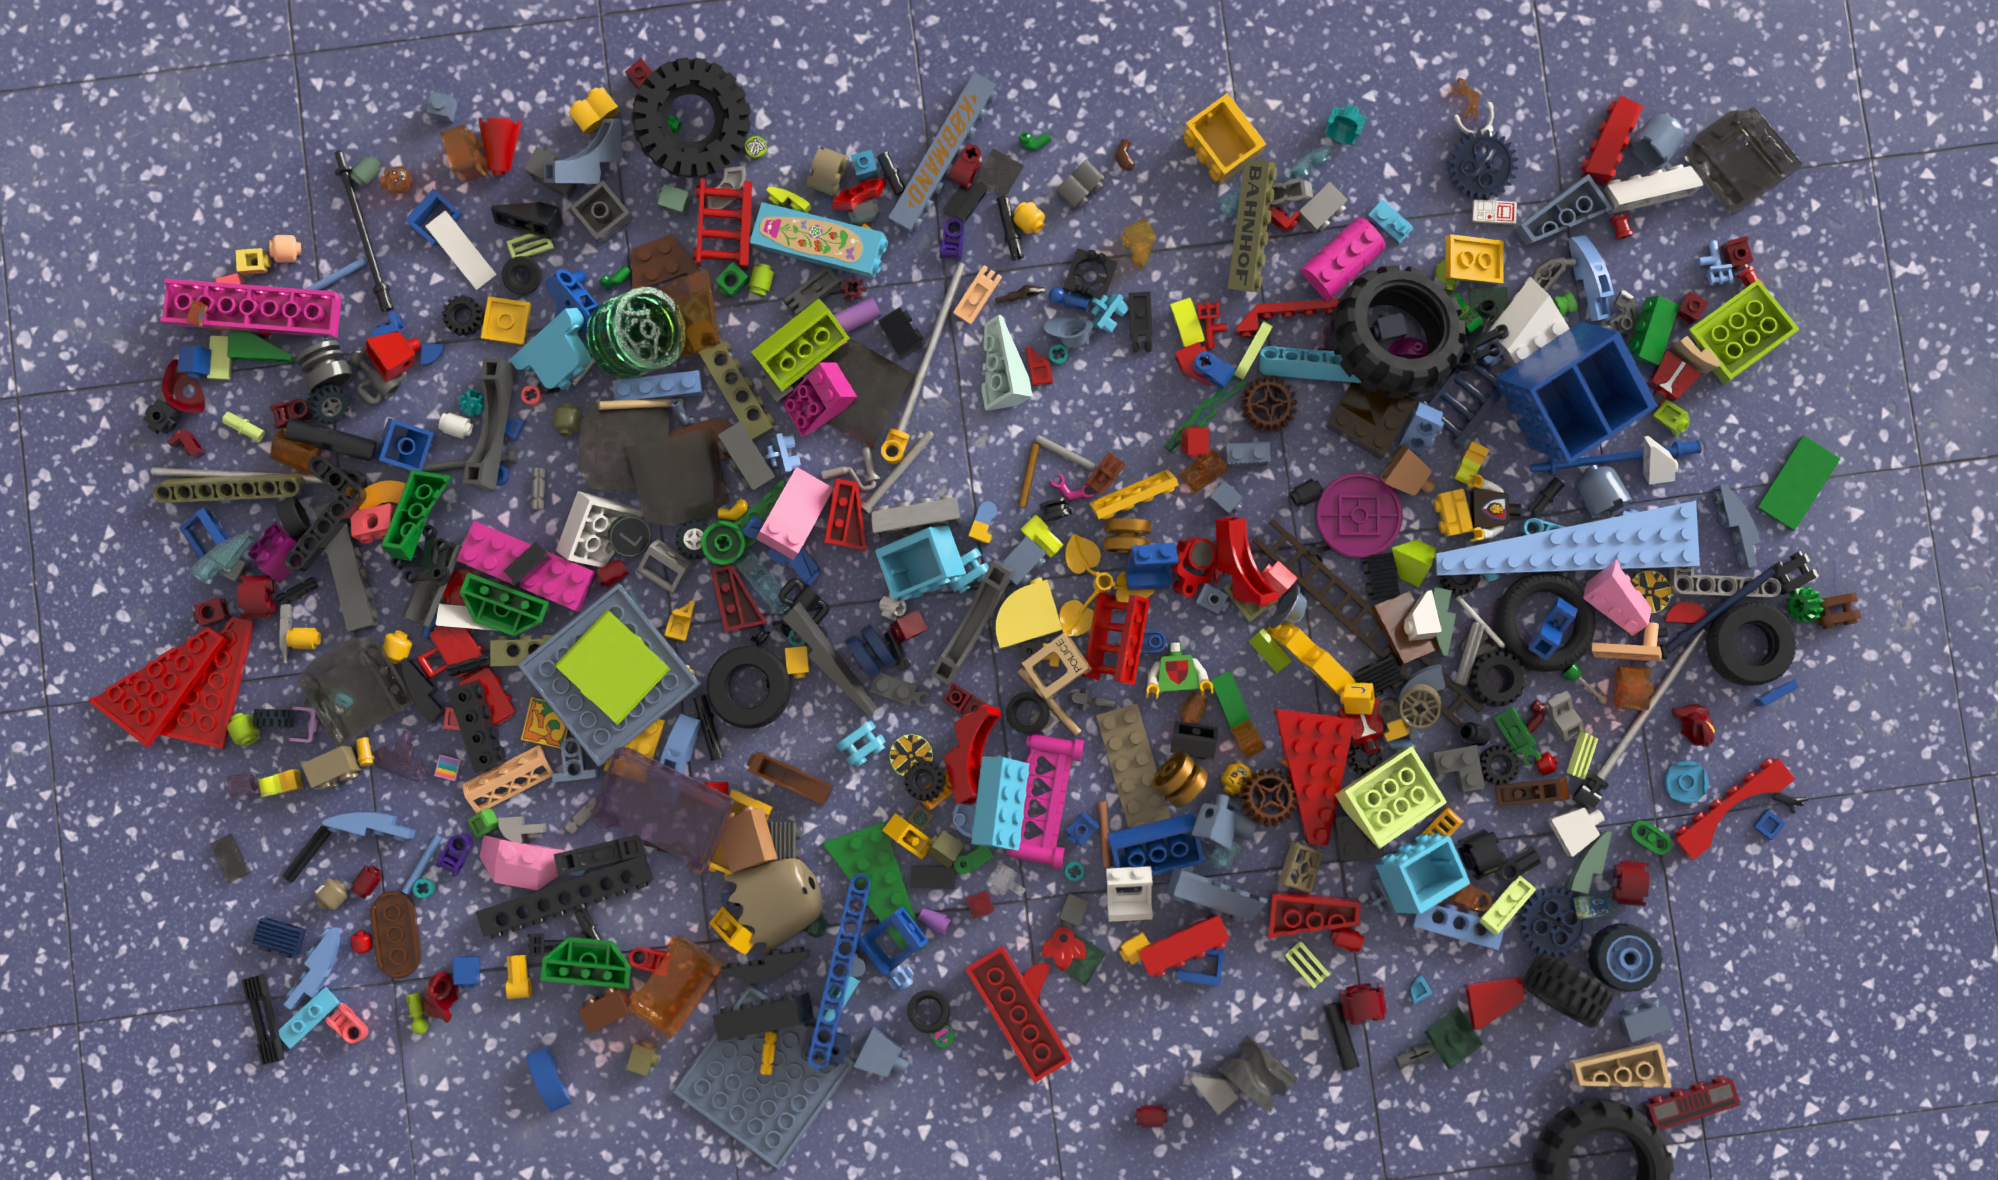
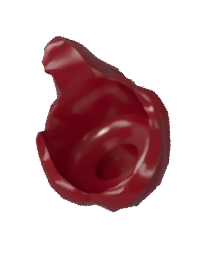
M1690 704L1681 708L1671 709L1673 718L1681 721V735H1684L1692 745L1709 747L1712 744L1715 729L1713 721L1709 717V710L1699 704Z
M442 971L432 975L424 990L425 999L422 1006L429 1016L442 1019L445 1023H448L452 1018L449 1009L459 999L458 986L454 985V979L449 974Z

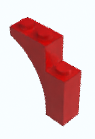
M1231 516L1215 519L1218 571L1227 572V575L1232 576L1233 599L1241 600L1243 604L1256 603L1257 607L1269 606L1270 602L1278 601V592L1263 579L1253 560L1248 543L1246 518Z
M988 704L981 705L975 712L964 714L960 720L953 723L959 746L953 747L951 752L943 756L956 804L970 806L977 802L983 749L992 727L1001 717L999 708L991 707Z

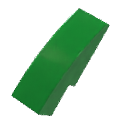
M1231 671L1209 680L1213 684V691L1234 739L1237 740L1255 732Z

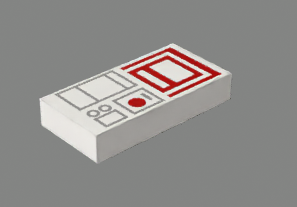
M1473 200L1472 222L1515 225L1517 202Z

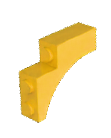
M1284 621L1276 628H1271L1269 625L1266 632L1273 640L1309 669L1330 691L1340 696L1341 692L1345 691L1346 683H1356L1350 674L1326 650L1315 645L1301 629L1287 621Z

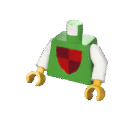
M1168 643L1169 656H1162L1160 660L1155 661L1148 673L1146 698H1148L1149 693H1154L1156 699H1158L1159 692L1200 689L1202 696H1204V689H1210L1211 694H1213V684L1209 681L1206 670L1198 659L1192 658V655H1182L1181 643Z

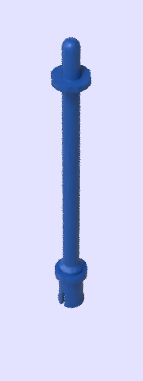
M1699 440L1682 443L1674 441L1671 446L1663 447L1676 458H1682L1683 455L1700 454L1702 450ZM1644 450L1578 458L1570 464L1563 461H1555L1553 457H1548V462L1532 464L1529 470L1532 473L1549 471L1550 476H1554L1556 470L1643 459Z

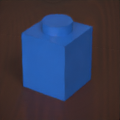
M183 346L179 348V373L187 374L186 377L191 379H200V376L210 374L211 349L198 346Z
M480 955L453 958L454 985L461 984V988H473L474 984L481 982Z

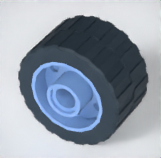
M1616 923L1608 925L1596 933L1597 935L1592 939L1588 950V961L1592 972H1594L1598 980L1602 981L1606 986L1625 992L1641 991V989L1649 987L1653 981L1655 982L1658 974L1661 972L1663 958L1661 947H1659L1658 941L1650 932L1638 926Z

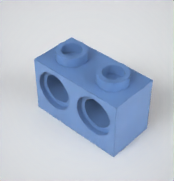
M1419 402L1402 434L1399 446L1403 444L1411 451L1423 456L1426 449L1432 448L1435 441L1434 434H1439L1444 425V422L1441 421L1443 412Z

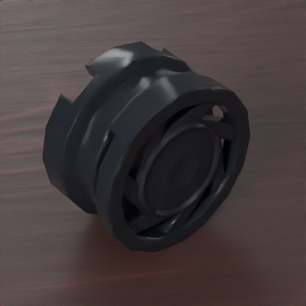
M1062 497L1039 504L1040 510H1043L1044 513L1042 516L1043 521H1053L1067 517V514L1072 515V509L1068 506L1070 503L1069 498Z

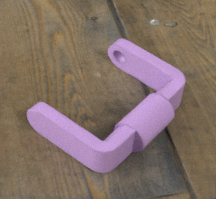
M293 706L292 710L311 711L308 729L309 738H289V741L312 743L315 740V732L317 733L318 711L315 708Z

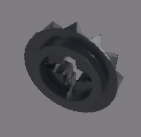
M1364 744L1359 746L1352 745L1348 750L1347 761L1351 769L1356 773L1364 775L1381 763L1383 758L1380 748L1368 758L1369 762L1366 763L1365 761L1357 762L1362 756L1361 752L1364 751L1366 753Z

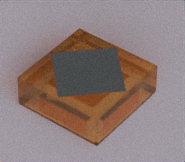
M193 300L187 321L195 326L202 327L208 307L201 302Z

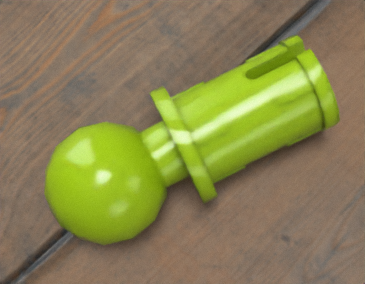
M420 992L406 995L405 997L410 1013L408 1017H413L414 1019L411 1029L415 1034L422 1035L427 1032L429 1024L426 1019L422 1018V1014L426 1012L423 1011Z

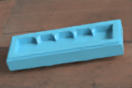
M327 987L323 988L278 1030L280 1039L292 1049L341 1002Z

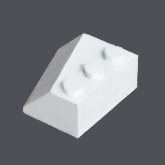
M1531 277L1526 280L1522 289L1512 298L1513 301L1506 310H1503L1488 330V332L1492 331L1501 324L1507 326L1509 331L1508 337L1496 339L1505 350L1502 355L1509 367L1519 363L1570 329L1550 295Z
M578 491L556 552L570 561L603 567L616 552L610 541L614 525L627 517L640 518L644 512L613 499Z

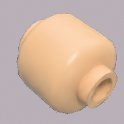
M275 235L273 240H269L270 257H273L277 263H294L297 260V255H301V243H296V238L293 235Z

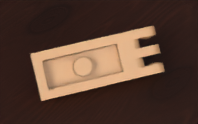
M985 265L953 312L955 316L970 325L973 324L1002 279V276L998 274L994 281L991 280L995 274L993 270L986 277L984 274L988 267Z

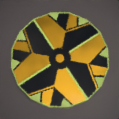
M1643 571L1634 575L1630 580L1633 587L1640 591L1652 608L1651 613L1663 610L1669 603L1671 586L1661 573Z
M914 734L904 735L897 739L890 751V762L894 770L902 776L909 771L907 768L909 766L912 767L914 762L919 763L920 760L932 762L933 760L932 748L928 741Z

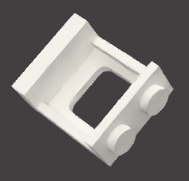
M1151 866L1107 869L1109 922L1153 919ZM1142 886L1140 892H1116V887Z

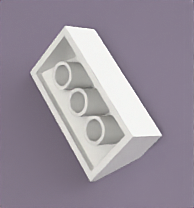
M1677 165L1670 168V171L1667 172L1656 170L1650 172L1649 176L1645 177L1638 174L1629 177L1627 181L1621 182L1620 179L1610 181L1602 192L1613 207V210L1608 211V215L1691 196L1703 186V182L1691 166L1683 168V165Z

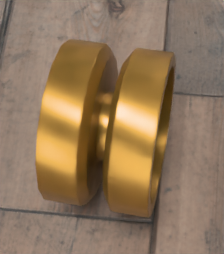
M1131 518L1105 519L1104 531L1117 536H1109L1104 539L1103 551L1130 554L1131 547L1134 545L1151 544L1149 539L1138 536L1151 534L1152 521Z
M1184 751L1178 752L1160 767L1153 779L1152 787L1162 796L1166 795V799L1174 807L1181 808L1190 803L1201 792L1206 784L1208 772L1200 765L1194 764V760Z

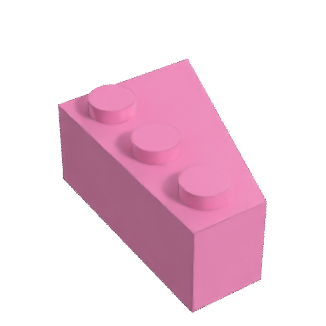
M1616 559L1587 582L1583 599L1634 636L1648 626L1652 608L1640 591L1633 587L1630 577L1623 573L1620 563Z

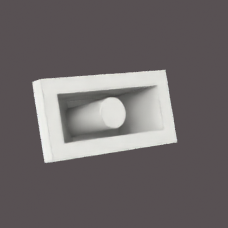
M1645 436L1643 475L1650 485L1675 481V472H1678L1677 460L1673 459L1670 452L1649 436Z
M1432 590L1427 591L1418 598L1404 620V630L1408 634L1409 641L1431 639L1442 632Z

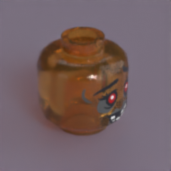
M404 166L385 168L384 176H380L382 189H387L390 195L408 193L410 187H413L410 170H406Z

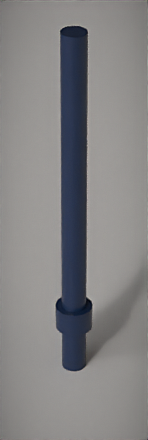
M1769 567L1687 630H1682L1676 634L1677 637L1665 645L1666 651L1671 653L1681 644L1685 645L1692 640L1691 637L1774 576L1776 572L1772 567Z

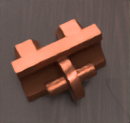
M1108 452L1085 483L1103 496L1126 464Z

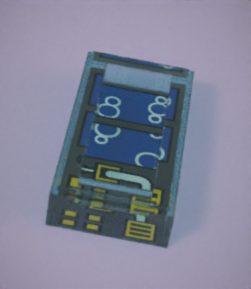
M1611 893L1573 898L1578 920L1616 915Z

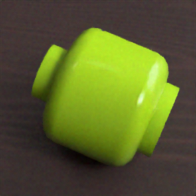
M238 713L231 717V722L227 725V731L233 742L237 745L245 747L258 740L260 728L253 727L252 715Z

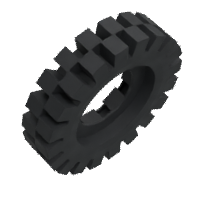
M686 57L672 62L669 61L654 70L639 87L638 93L635 95L633 112L631 114L636 141H639L640 149L646 157L649 156L653 160V164L660 169L667 170L670 174L682 175L686 178L713 174L730 164L738 156V153L743 149L747 141L746 136L750 132L751 121H749L751 112L749 103H746L745 100L746 94L742 86L739 87L735 82L737 79L730 72L726 73L722 70L723 67L715 62L711 64L706 62V59L696 57L694 59ZM687 94L702 97L710 104L714 112V126L707 137L696 142H688L678 138L671 131L668 124V110L671 104L678 97Z

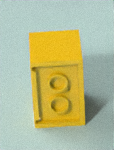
M1228 93L1185 124L1183 132L1185 144L1189 148L1193 147L1197 153L1195 155L1198 161L1209 168L1208 173L1215 182L1218 180L1221 185L1244 168L1245 159L1256 160L1259 158L1266 146L1264 140Z

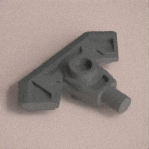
M1621 290L1613 303V306L1621 313L1608 320L1606 325L1600 327L1618 331L1620 334H1626L1624 342L1628 348L1633 339L1639 315L1634 296L1625 290Z

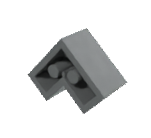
M536 146L524 170L532 180L570 199L578 183H544L543 161H558L560 159L555 156L556 153L546 147L542 150Z
M1477 745L1429 753L1433 774L1455 771L1458 792L1485 788Z

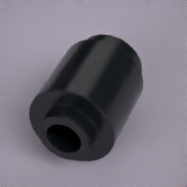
M1310 478L1294 487L1293 491L1289 492L1297 508L1301 505L1304 507L1321 498L1323 488L1318 480L1314 481Z
M1467 722L1462 724L1458 731L1460 739L1467 744L1482 747L1490 740V730L1485 725Z

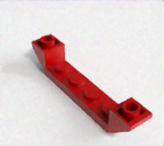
M1340 298L1331 299L1328 303L1324 299L1256 304L1237 326L1235 335H1240L1241 338H1251L1253 334H1257L1259 330L1258 317H1261V320L1273 319V316L1282 315V318L1295 317V314H1303L1305 317L1315 316L1318 312L1332 315Z

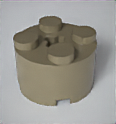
M821 146V149H818L811 165V175L813 176L808 175L807 187L836 197L840 189V178L844 179L848 170L846 165L849 157Z

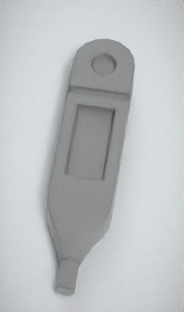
M283 604L280 608L279 646L283 655V663H287V656L291 649L286 643L287 631L292 630L291 604Z

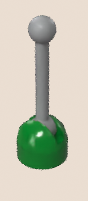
M1576 663L1562 671V675L1565 678L1580 681L1598 698L1599 703L1605 704L1607 702L1606 696H1601L1581 677V668Z

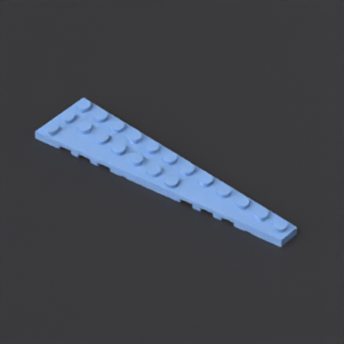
M1696 501L1435 554L1436 576L1603 570L1616 559L1620 563L1621 569L1700 566Z

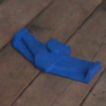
M753 516L742 530L743 535L759 541L756 537L765 521ZM804 546L801 547L794 560L771 547L766 552L770 558L782 567L788 561L808 587L821 571Z

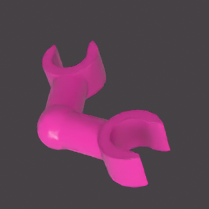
M1058 474L1062 480L1061 484H1055L1051 479V485L1059 489L1064 497L1069 498V501L1082 497L1090 499L1094 496V494H1085L1084 490L1090 488L1087 484L1082 489L1070 491L1064 483L1065 478L1063 475Z

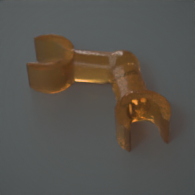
M1458 78L1457 81L1463 87L1458 89L1452 86V91L1457 94L1463 93L1470 98L1469 108L1465 111L1464 118H1467L1468 112H1473L1475 114L1474 121H1476L1479 116L1477 106L1480 93L1468 87L1464 79Z

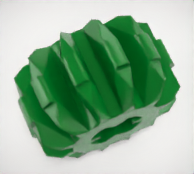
M1798 587L1796 591H1791L1789 593L1790 598L1785 600L1789 604V607L1785 610L1791 611L1789 618H1795L1798 623H1812L1814 619L1820 618L1819 612L1825 610L1820 606V603L1825 600L1818 599L1820 592L1813 591L1812 587Z

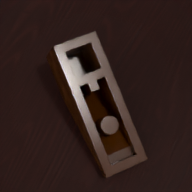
M1567 777L1496 785L1498 807L1570 799Z

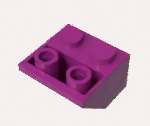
M275 521L273 525L265 530L261 539L251 546L248 555L262 572L278 583H281L292 571L286 566L285 557L299 540L293 539L286 529ZM298 556V557L295 559V561H294L295 566H296V565L299 563V561L301 560V557H300V556Z

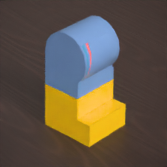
M987 501L980 505L969 533V538L988 545L990 544L992 535L987 532L991 521L997 517V507L994 503Z

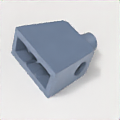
M1217 794L1214 804L1204 803L1192 831V836L1212 847L1231 850L1236 814L1227 809L1230 797Z
M873 1027L854 1067L888 1077L892 1069L904 1074L910 1062L898 1057L902 1049L899 1044L876 1027Z

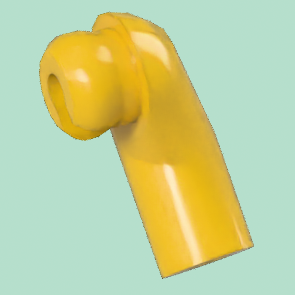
M740 499L731 509L719 508L718 519L739 520L746 514L748 503Z

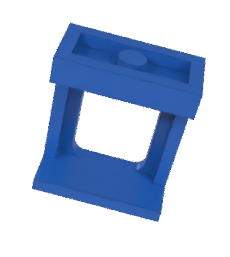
M1175 543L1132 546L1124 571L1127 590L1170 588L1169 571L1171 565L1178 564L1179 562Z
M903 906L858 941L862 951L870 957L874 967L883 976L929 942ZM895 926L908 943V946L890 959L877 944L876 937L889 927Z

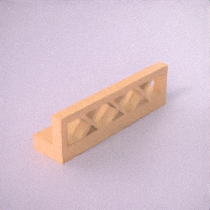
M538 745L463 783L464 797L477 814L544 781L555 773L546 760L544 750ZM542 765L547 770L541 774L533 773L536 768ZM518 777L526 778V781L522 784L514 783ZM499 787L507 788L506 792L502 794L494 793ZM479 797H487V801L480 805H477L474 800Z

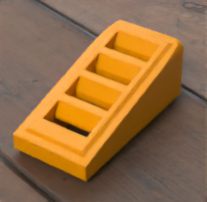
M1444 807L1420 835H1434L1431 831L1434 828L1442 836H1451L1464 821L1449 807ZM1446 815L1454 822L1452 825L1444 819ZM1439 822L1448 829L1446 832L1437 825Z

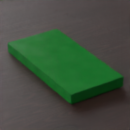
M1801 436L1756 508L1791 531H1795L1840 461V458L1808 437Z

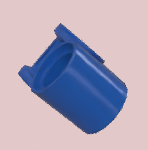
M1207 351L1199 353L1193 361L1194 371L1221 389H1225L1236 371L1232 365ZM1203 359L1207 360L1204 367L1201 366Z

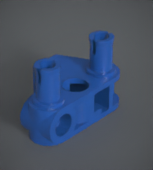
M560 269L554 276L546 280V290L557 303L554 319L564 309L578 308L584 318L582 327L577 331L579 333L600 324L605 316L613 314L614 306L611 302L606 301L598 305L580 284L587 280L586 273L580 269L570 273L567 270ZM583 297H585L584 305H582L583 301L581 300Z

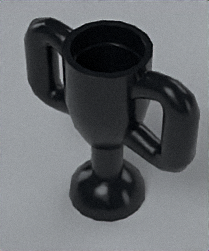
M793 578L789 580L779 592L780 601L788 605L790 610L799 602L807 612L815 605L820 606L821 609L812 618L817 625L828 614L829 607L827 603L820 600L821 597L807 585H803L799 579ZM797 586L799 592L795 595L794 599L786 598L790 591ZM784 620L771 623L786 637L789 636V625Z

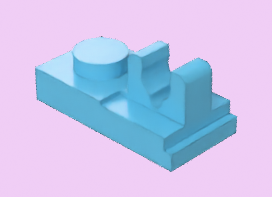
M1383 199L1367 216L1398 244L1414 229L1408 221Z

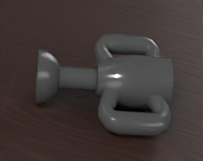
M360 349L348 360V364L351 367L360 366L368 374V378L357 385L356 392L367 404L371 406L377 405L382 398L387 400L397 392L400 387L399 384L406 380L407 372L404 371L399 374V377L385 382L377 368H373L365 360L366 352L364 349ZM371 385L377 392L376 397L373 398L364 387Z

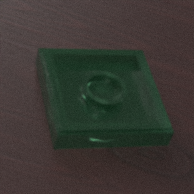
M1459 1007L1454 1008L1424 1031L1448 1069L1455 1067L1483 1045Z

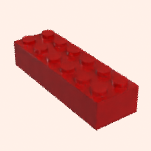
M1003 944L965 967L966 972L1034 1084L1072 1061L1071 1055Z

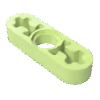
M1263 321L1236 369L1235 376L1244 379L1270 333L1272 325Z

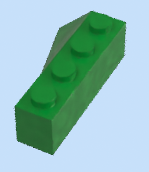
M411 470L381 545L392 558L412 560L430 511L451 480V476Z

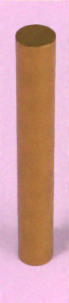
M1032 443L1018 503L1019 507H1027L1040 449L1039 444Z

